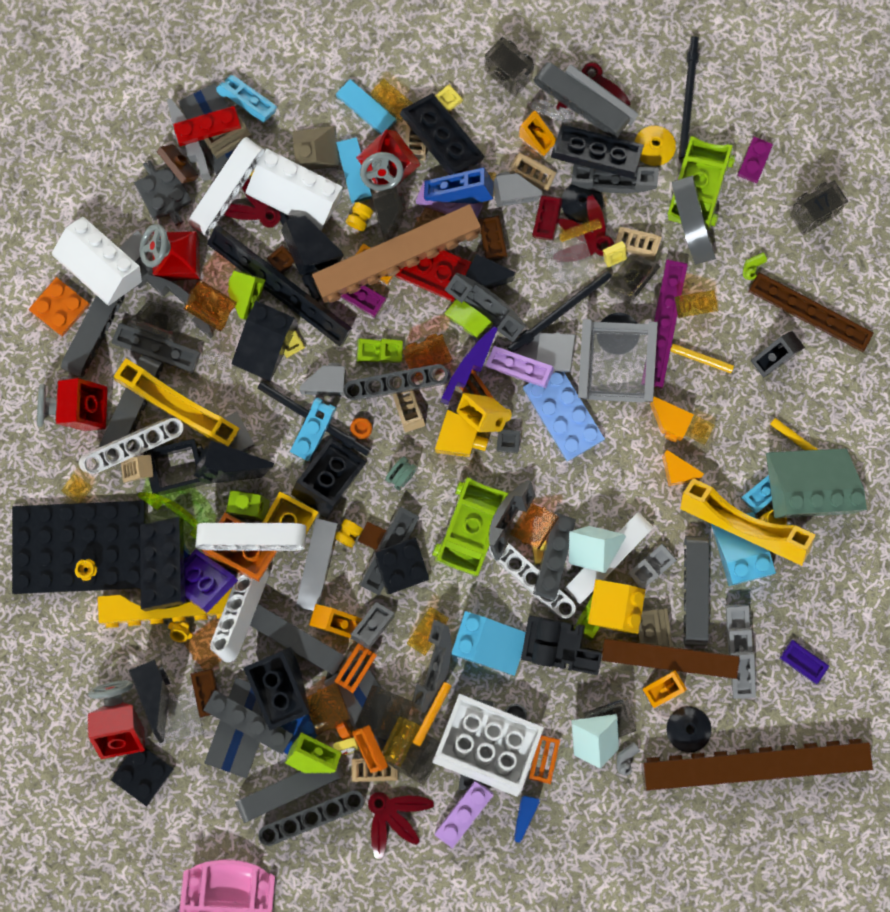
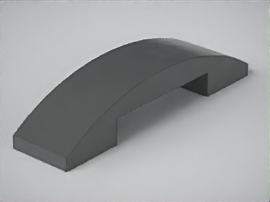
M574 164L571 183L584 189L606 193L645 192L657 189L659 168L637 167L634 179Z
M689 176L673 181L672 186L679 216L695 265L716 259L698 199L699 195L694 177Z
M456 273L445 288V291L462 303L465 300L498 326L497 331L512 342L516 340L526 326L521 318L503 300L481 284L462 274Z
M153 275L145 277L147 282L163 297L169 291L172 292L196 314L192 319L193 323L210 339L213 337L211 326L204 312L185 290L161 277Z
M527 480L516 487L503 500L493 516L489 530V543L495 560L499 561L508 545L505 533L519 510L527 512L535 498L531 481Z
M435 619L433 620L428 639L435 646L425 684H416L411 706L421 712H426L433 704L443 682H445L451 659L449 626Z

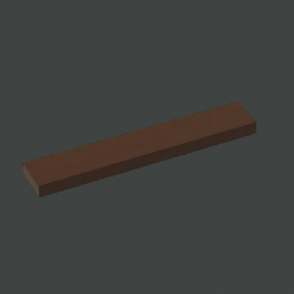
M758 272L748 291L861 352L865 351L874 332Z
M604 638L602 661L732 679H737L740 656L609 638Z

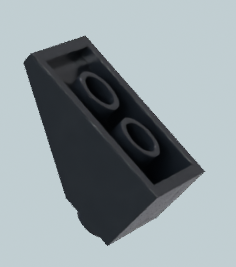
M255 301L246 319L231 364L271 382L284 355V351L287 349L293 333L298 327L295 317Z
M330 438L296 481L291 495L318 511L325 518H328L367 461L333 438Z
M211 440L201 451L194 476L198 477L201 482L208 484L262 478L273 468L274 463Z
M291 647L243 667L269 731L310 714L300 666Z
M154 659L129 670L151 729L159 743H162L165 738L169 701L167 685L171 683L163 666H158Z

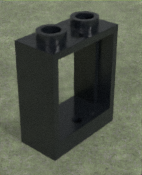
M190 439L143 452V455H151L154 476L150 477L149 481L153 495L157 497L207 484L196 478L163 487L156 459L192 449L197 466L201 451L203 450L202 444H198L195 439Z

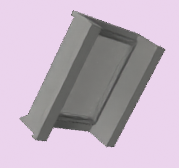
M583 319L578 398L600 401L653 402L658 322L634 324L593 322L591 319Z

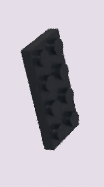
M433 93L401 110L400 116L449 175L464 172L483 161L485 156Z
M562 124L552 150L551 158L634 179L644 145Z
M181 517L140 525L141 610L145 612L185 604L184 523Z

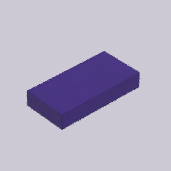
M794 640L790 641L779 659L816 685L830 667Z

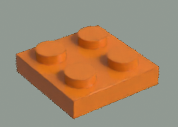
M56 277L28 310L63 337L90 304Z

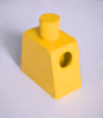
M463 393L456 413L478 432L502 431L505 423L510 421L512 417L511 410L503 407L494 398L470 393Z
M447 410L435 447V453L470 457L473 448L486 451L489 439L477 436L478 431L460 415Z

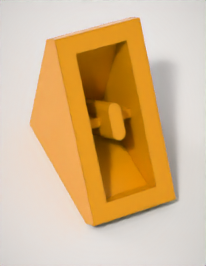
M533 111L520 126L519 137L542 156H545L554 146L556 138L536 111Z
M668 450L662 456L668 486L690 483L693 478L699 481L704 473Z
M676 670L642 690L653 708H656L685 692L687 688Z

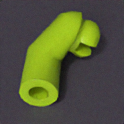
M763 252L745 261L742 274L746 280H754L757 277V266L767 262V257Z

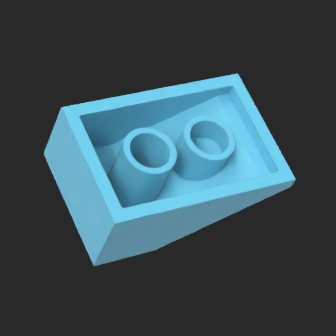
M753 512L747 513V515L756 518ZM711 524L728 586L776 574L769 550Z
M465 611L451 655L515 676L522 655L526 632Z

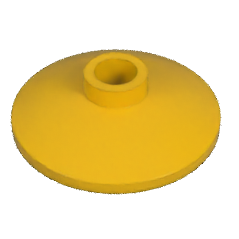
M648 126L642 129L634 140L635 143L644 145L640 161L647 165H664L675 154V139L670 131L661 126ZM652 141H658L659 145L654 146Z

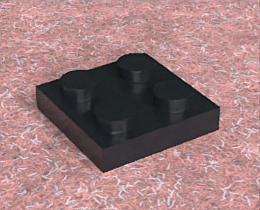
M411 538L373 552L387 594H392L430 580L416 538Z
M145 747V751L129 754L110 780L147 807L171 775L174 768Z

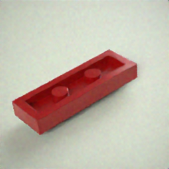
M235 106L173 124L179 146L241 128Z

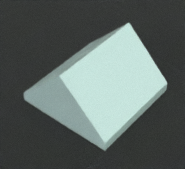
M592 526L570 531L569 563L606 573L626 536L625 534Z
M617 715L571 720L574 755L601 769L619 750Z

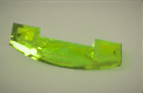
M139 492L137 494L138 497L157 511L164 504L191 524L194 529L189 535L196 539L197 525L200 523L182 506L157 494Z

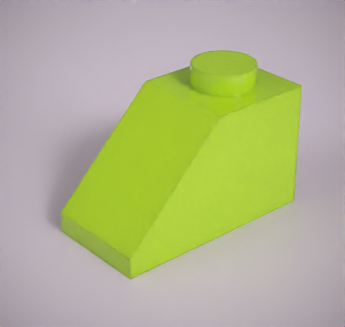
M233 271L228 281L229 287L227 292L239 318L246 320L255 301L259 302L265 279Z
M301 733L291 745L285 764L303 773H334L342 752Z

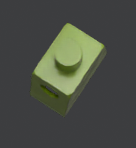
M230 490L226 513L236 518L263 522L269 510L270 500L262 495Z

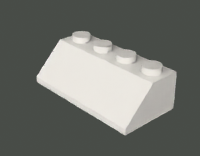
M266 148L254 169L246 189V194L291 217L306 216L322 231L341 199L343 187Z
M83 216L65 228L52 251V256L108 306L142 282L140 266Z

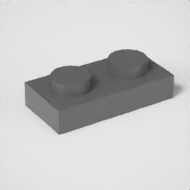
M376 602L351 633V639L370 649L393 620L395 613Z

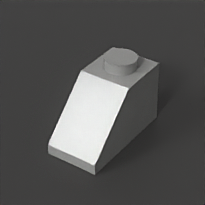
M502 172L493 180V191L497 207L535 202L542 196L540 189L517 173Z
M328 363V366H322L300 385L301 395L345 396L343 392L346 380L345 366H341L340 363Z

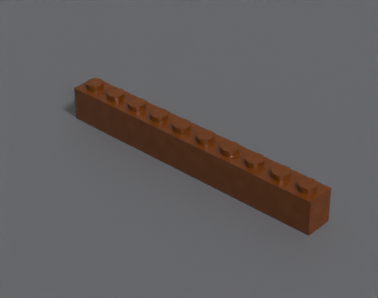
M862 738L848 739L849 744L840 745L839 740L826 741V746L820 747L817 746V742L804 743V748L795 749V744L782 745L781 750L776 751L772 750V746L759 747V752L750 753V748L737 749L736 754L728 755L727 751H715L714 756L705 757V753H693L691 758L683 759L682 755H671L669 760L660 761V757L646 758V762L641 763L643 786L645 791L869 771L873 770L870 742L862 743Z

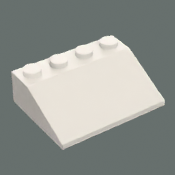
M459 694L432 763L517 797L523 788L544 727Z

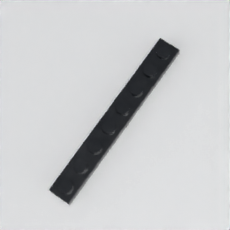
M217 226L213 229L207 242L208 246L243 273L265 279L264 289L339 347L344 344L352 327L223 228Z

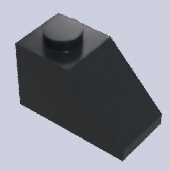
M476 254L466 277L489 290L513 282L516 272Z
M790 331L779 337L754 357L751 362L764 378L797 355L805 347L795 333Z

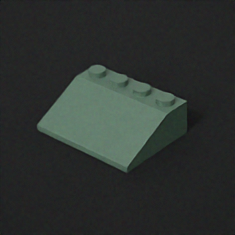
M847 449L766 453L775 519L855 514L867 510L864 487Z

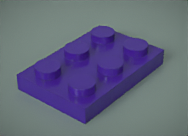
M197 549L184 560L185 598L208 613L238 580L233 574Z

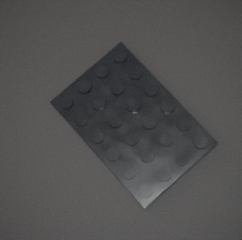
M145 501L12 506V594L141 589L140 525L146 524ZM82 559L93 560L97 567L96 575L92 576L88 581L78 578L75 574L76 564Z

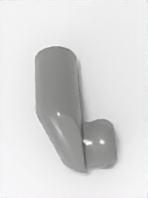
M634 742L617 755L616 768L624 776L631 774V758L640 751Z

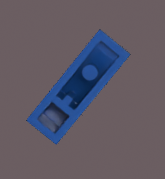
M485 167L427 180L424 182L425 201L466 204L493 200V181Z

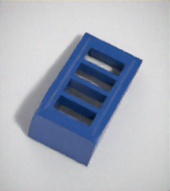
M521 796L514 834L515 842L520 843L540 803L539 798Z

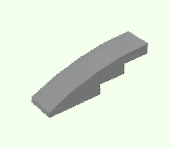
M171 98L167 99L172 126L175 123L187 120ZM173 127L175 139H176L177 144H178V146H179V143H178V140H177V137H176V133H175V130H174V127ZM199 142L185 145L190 162H198L203 181L211 180L208 164Z
M316 518L296 607L314 611L315 604L320 605L338 523Z
M725 605L729 655L740 656L737 679L731 678L733 699L756 698L755 658L752 650L749 605Z

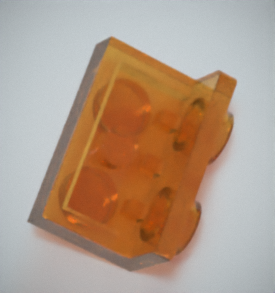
M200 280L190 291L183 309L221 332L237 302Z
M431 334L425 338V341L419 344L417 342L410 343L402 351L409 369L435 364L444 366L453 362L443 334ZM417 373V374L414 376V378H416V377H418V376H421L422 374H421V373Z

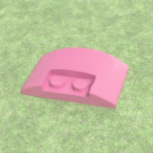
M213 860L200 863L191 869L183 871L179 912H272L275 876L271 873L269 875L257 865L239 860Z

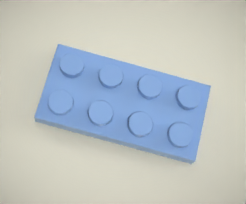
M556 371L552 373L546 388L532 383L523 386L524 392L567 462L605 440L564 372Z

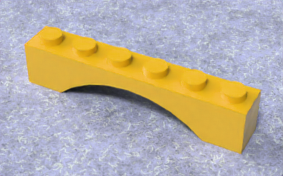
M126 358L114 375L116 382L173 417L178 418L181 422L212 441L230 447L239 433V427L184 397Z
M694 478L682 496L681 510L801 566L811 551L816 534L796 525H778L753 518L729 504L713 487Z
M232 588L208 613L191 601L177 607L145 612L141 610V606L131 602L122 595L97 597L99 624L106 625V628H119V623H128V626L132 627L141 626L143 621H150V625L164 624L163 620L172 619L174 623L186 622V618L194 617L195 621L208 620V616L217 615V619H220Z

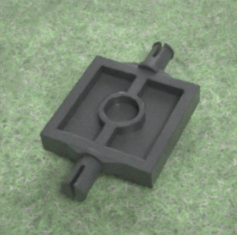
M148 160V164L144 162L143 166L148 175L135 181L134 184L153 221L161 217L171 216L175 226H179V223L182 224L183 220L178 212L184 206L192 203L183 183L179 181L169 167L155 170L151 160Z

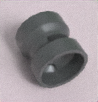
M512 704L505 710L506 713L526 720L527 718L525 708L519 704Z

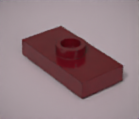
M541 196L532 234L533 238L554 241L563 202L562 198Z

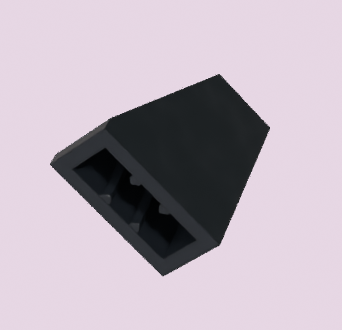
M292 216L285 220L281 232L300 275L325 269L342 260L343 252L306 216Z

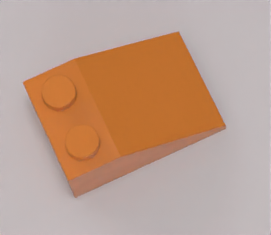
M226 512L219 521V523H244ZM202 550L214 562L258 582L277 551Z

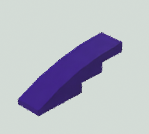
M493 327L464 357L451 377L441 398V403L449 405L456 386L465 388L472 369L481 372L498 328Z

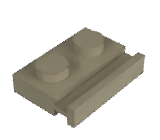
M238 113L240 129L203 139L216 159L236 148L245 137L252 138V134Z
M667 608L642 611L639 633L637 634L639 643L673 647Z

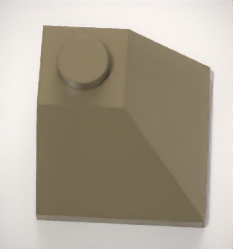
M335 126L293 131L295 163L309 170L340 167Z

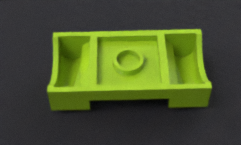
M691 136L678 180L689 176L694 177L707 230H710L712 226L715 227L717 224L716 203L725 173L729 167L733 168L736 155H732L733 145L709 144ZM673 194L667 214L668 220L681 223L675 195Z
M467 477L463 482L459 481L455 490V494L458 495L456 507L444 539L440 544L436 543L432 555L435 556V562L477 577L490 545L489 530L493 516L500 504L508 496V493L490 488Z

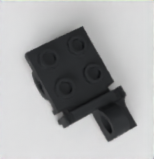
M529 615L521 660L530 661L533 664L559 667L560 669H565L566 664H569L568 670L570 671L574 670L598 675L602 651L582 648L585 625L578 624L575 630H573L574 624Z

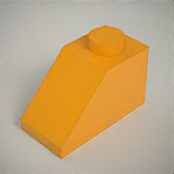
M654 396L650 406L660 432L665 434L664 437L669 441L676 442L678 440L681 442L694 414Z
M315 604L309 625L351 639V633L362 619L331 607Z

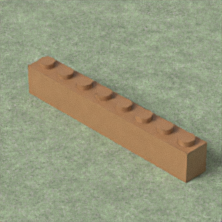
M469 204L312 274V277L324 303L328 301L332 303L339 300L343 294H353L359 291L363 285H373L379 282L381 277L386 275L393 276L406 266L409 268L416 266L420 263L419 260L426 257L428 259L434 258L439 255L440 251L446 248L451 250L464 240L472 241L479 236L478 234L481 233V226Z

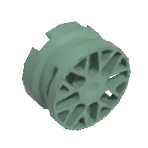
M405 456L393 466L385 478L388 483H393L394 488L398 491L401 490V486L404 487L418 469L416 465H411Z

